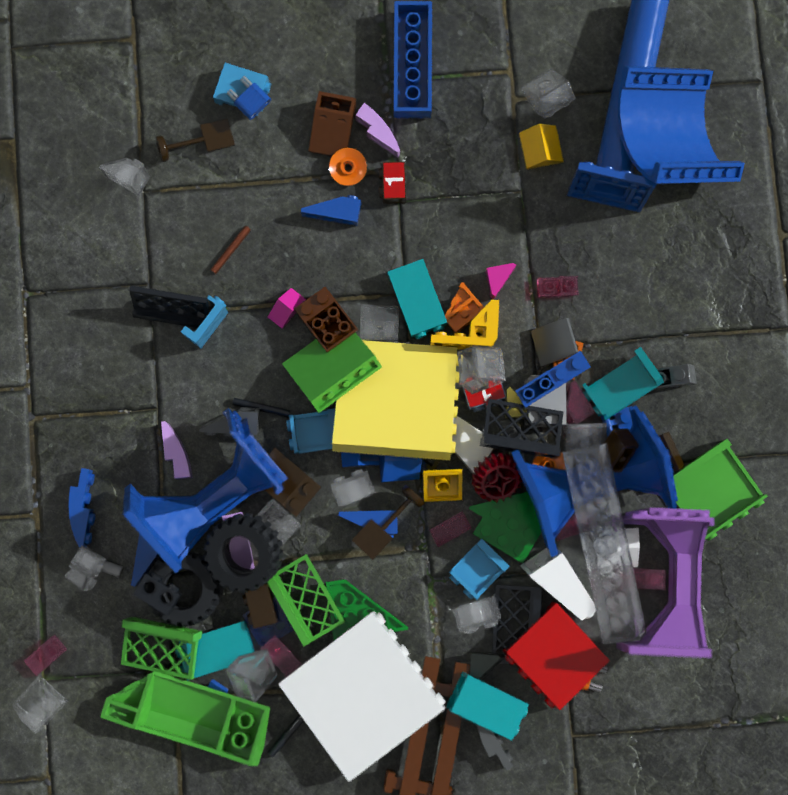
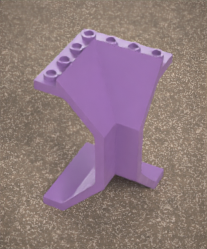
M644 508L639 509V511L625 512L624 516H620V524L644 525L650 530L669 554L668 602L636 640L616 641L617 649L628 654L711 658V649L707 648L701 611L702 551L707 528L714 526V518H709L710 510Z

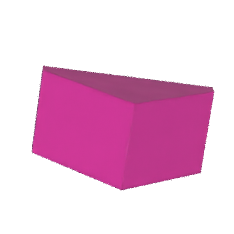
M510 263L486 269L492 299H495L514 271L516 264Z
M290 288L278 298L268 318L283 329L296 313L294 308L306 299Z

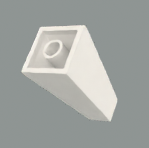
M545 548L520 565L534 581L581 620L591 618L594 612L598 610L561 551L558 550L559 555L551 557L548 549Z

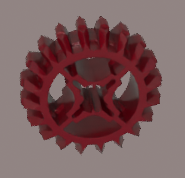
M498 452L497 456L491 453L490 458L484 456L483 462L478 461L479 467H474L475 473L472 474V485L475 492L482 499L486 498L488 502L493 500L497 503L499 499L504 501L506 497L511 498L512 493L517 494V488H522L521 482L523 481L516 469V463H514L513 457L507 453L502 455V453Z

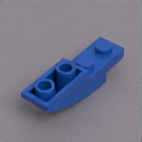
M579 351L517 389L515 393L526 408L591 366L582 352Z
M81 468L78 487L70 486L69 518L78 546L87 548L92 539L90 528L91 525H94L95 514L93 513L94 509L86 507L91 501L89 490L90 485L92 486L94 483L95 475L92 474L93 470Z

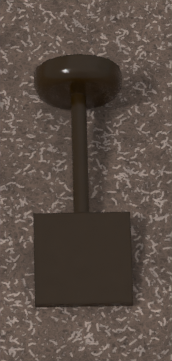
M224 119L202 124L200 128L203 137L170 145L166 144L163 136H156V144L161 161L166 162L169 160V149L205 141L208 152L235 146L228 120Z
M404 485L401 490L407 500L381 527L371 519L352 539L372 560L393 539L384 530L409 503L412 502L417 507H422L425 504L407 485Z

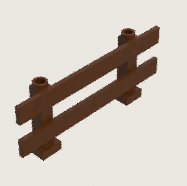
M425 656L422 676L429 678L434 686L432 689L436 694L440 693V695L447 696L450 699L462 672L470 675L471 664L455 662L452 684L437 682L441 659ZM448 709L446 711L434 782L419 779L429 722H427L410 735L403 776L395 775L394 770L386 769L383 785L384 792L392 793L393 789L400 790L399 795H416V793L424 795H451L452 786H450L462 717Z

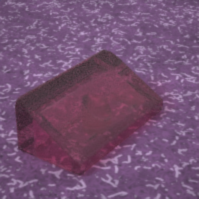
M462 511L433 527L429 532L439 547L471 529V526Z

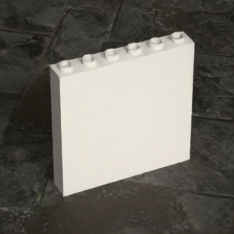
M375 611L278 684L349 782L445 709L444 704L446 703L440 693L436 694L433 691L432 687L434 686L429 678L422 676L420 673L422 669L418 663L410 660L408 657L410 653L403 644L400 646L396 641L398 637L392 629H387L384 624L386 622L384 617L380 613L376 614Z

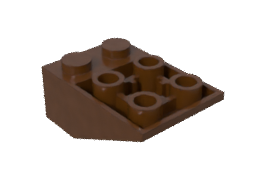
M318 92L309 152L333 156L338 150L348 148L356 110V98Z
M323 287L294 308L299 318L327 353L358 331V328L326 287Z

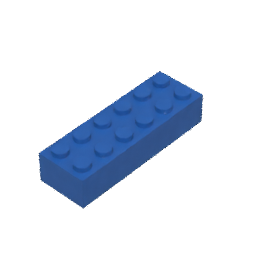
M394 1V118H431L432 1Z

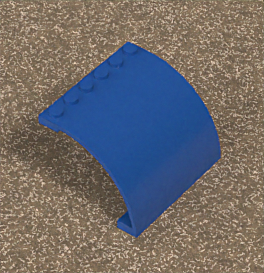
M623 67L618 94L620 135L631 162L650 181L656 184L741 181L745 163L741 161H719L707 136L704 105L706 90L710 89L713 75L712 70Z

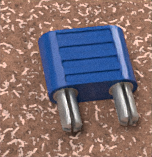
M243 76L240 81L247 89L240 96L232 89L227 94L235 101L234 105L251 120L270 103L271 98L256 83H252Z

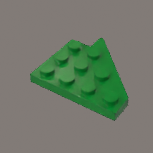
M528 492L512 495L511 498L506 497L504 501L499 499L497 503L490 501L470 506L469 510L482 517L473 535L483 539L488 544L523 564L541 534L535 507Z
M347 580L326 582V588L345 620V623L332 630L334 641L374 611L376 614L380 613L386 621L384 624L388 630L392 629L394 632L408 630V626ZM330 612L331 624L339 622L337 615Z

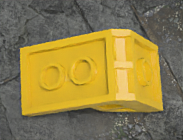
M491 300L471 321L468 337L464 333H455L454 336H447L446 332H435V335H431L430 345L457 347L458 350H489L495 344L498 337L499 300Z

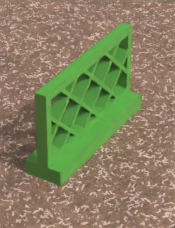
M307 554L278 570L274 577L267 582L303 646L345 623L343 616ZM305 560L309 566L307 574L296 572L298 564ZM285 571L293 573L290 584L282 582L279 575ZM296 574L306 577L303 588L293 585ZM309 578L317 580V591L306 589ZM292 588L303 590L300 601L293 600L290 596ZM305 591L316 594L313 605L303 602ZM318 595L326 596L328 599L326 608L316 606ZM301 605L312 607L310 618L301 615ZM315 608L325 611L323 622L312 619ZM328 612L335 613L339 622L335 624L325 623ZM311 622L322 624L320 633L315 636L310 631Z
M129 617L123 620L122 628H125L121 665L156 671L190 680L194 679L198 640L202 638V631L181 626L175 627L171 626V624L137 617ZM131 632H136L140 638L135 644L130 639ZM150 635L157 641V644L152 648L146 640ZM167 639H170L175 645L171 651L163 643ZM141 642L148 650L143 655L136 648ZM184 643L192 644L191 653L186 655L181 647ZM159 645L165 653L160 659L153 651ZM176 649L183 657L178 663L171 655ZM133 650L138 658L134 662L128 661V652ZM149 653L155 661L153 665H148L144 660V657ZM166 657H168L173 665L170 669H165L161 663ZM184 661L189 666L188 673H184L179 667Z

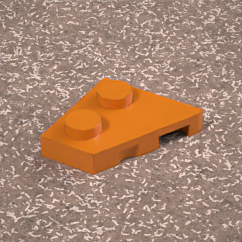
M463 282L460 284L459 290L445 314L447 324L455 333H458L470 324L484 308Z

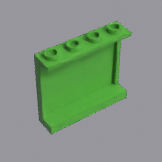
M356 332L328 353L315 339L282 363L318 413L382 368L376 356Z
M728 439L722 440L673 474L678 501H676L678 509L710 510L709 518H714V526L707 528L705 537L707 541L717 536L716 532L721 528L726 530L732 526V521L737 517L742 519L748 515L750 508L754 507L756 509L764 504V499L768 497L767 494H762L730 448L732 444Z

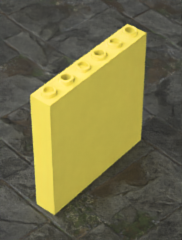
M362 340L376 356L382 368L336 400L332 451L450 460L451 453L455 454L456 442H452V436H456L457 424H453V418H457L458 406H454V400L458 401L459 389H455V383H459L460 372H456V366H460L461 355H457V347Z

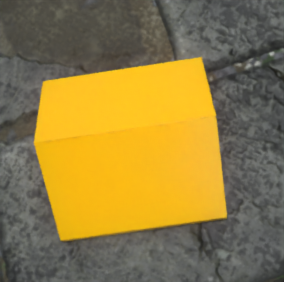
M539 123L519 132L526 169L563 163L555 125Z
M462 469L423 471L424 502L462 500Z

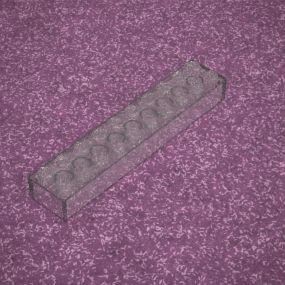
M607 442L570 448L562 452L602 642L603 644L641 641L647 634Z

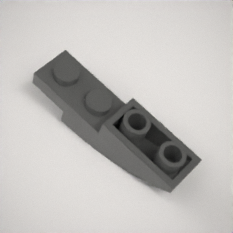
M476 724L482 744L489 758L497 754L505 770L511 769L513 767L511 764L513 758L508 750L504 751L501 747V744L504 742L500 735L494 734L493 731Z

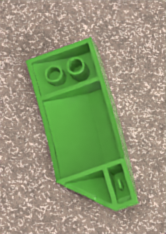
M153 671L143 679L107 697L100 718L193 746L249 766H258L265 744L270 707Z

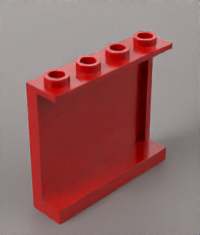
M552 602L547 607L548 610L508 649H504L503 652L506 654L504 657L510 665L513 666L515 664L519 668L517 671L524 680L529 679L532 682L531 688L538 695L540 693L546 698L544 702L551 709L555 707L561 710L610 660L557 603Z

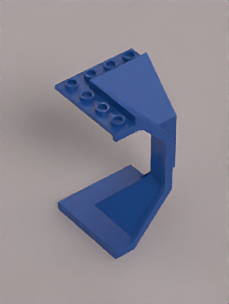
M636 405L629 408L632 427L629 431L639 444V447L622 472L606 473L597 458L567 470H560L525 463L519 450L511 452L514 463H516V469L534 504L543 539L551 557L559 555L555 538L576 509L596 499L623 489L658 495L662 498L667 508L677 509L676 501H678L669 452L643 411L640 412Z
M229 408L222 413L228 420L230 433L237 440L233 464L201 491L193 496H142L131 483L124 488L123 515L175 573L182 568L181 562L213 523L251 494L274 487L275 493L279 494L283 491L282 483L288 479L251 435L247 417L241 421L242 419L236 411L232 412Z

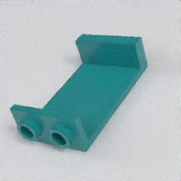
M424 259L388 271L387 276L392 283L410 331V337L420 339L427 336V332L434 331L435 333L444 330L447 320Z
M641 347L635 350L636 356L592 385L587 386L586 383L582 385L585 389L582 393L588 402L593 401L595 404L593 409L598 417L603 416L605 420L609 419L664 383L662 376Z
M246 620L202 634V638L198 640L194 678L257 658ZM184 643L181 647L186 655L191 653L192 644ZM176 649L175 652H176L177 658H181V660H182L183 657L181 656V654L179 653V651ZM185 661L182 662L181 670L184 673H188L189 666Z
M462 672L446 708L512 741L513 737L519 732L521 720L528 713L529 704Z

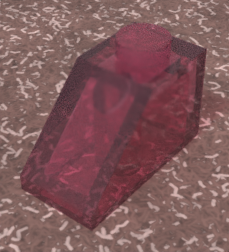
M574 380L569 384L566 396V421L568 424L572 423L575 426L593 415L595 411Z
M623 568L622 587L665 590L666 570Z

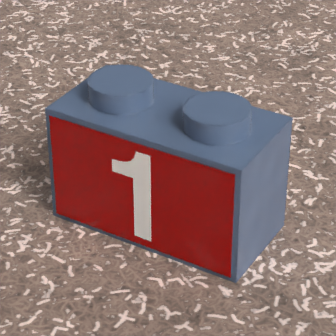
M500 376L462 387L469 411L478 412L484 410L487 399L500 401L506 399Z

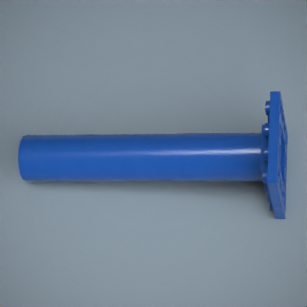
M631 0L596 166L591 162H579L568 188L567 196L641 212L653 192L656 183L643 175L633 174L635 166L627 155L619 130L618 94L624 66L656 67L669 0Z

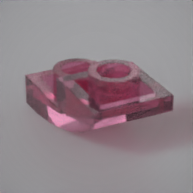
M577 276L537 278L538 298L579 295Z

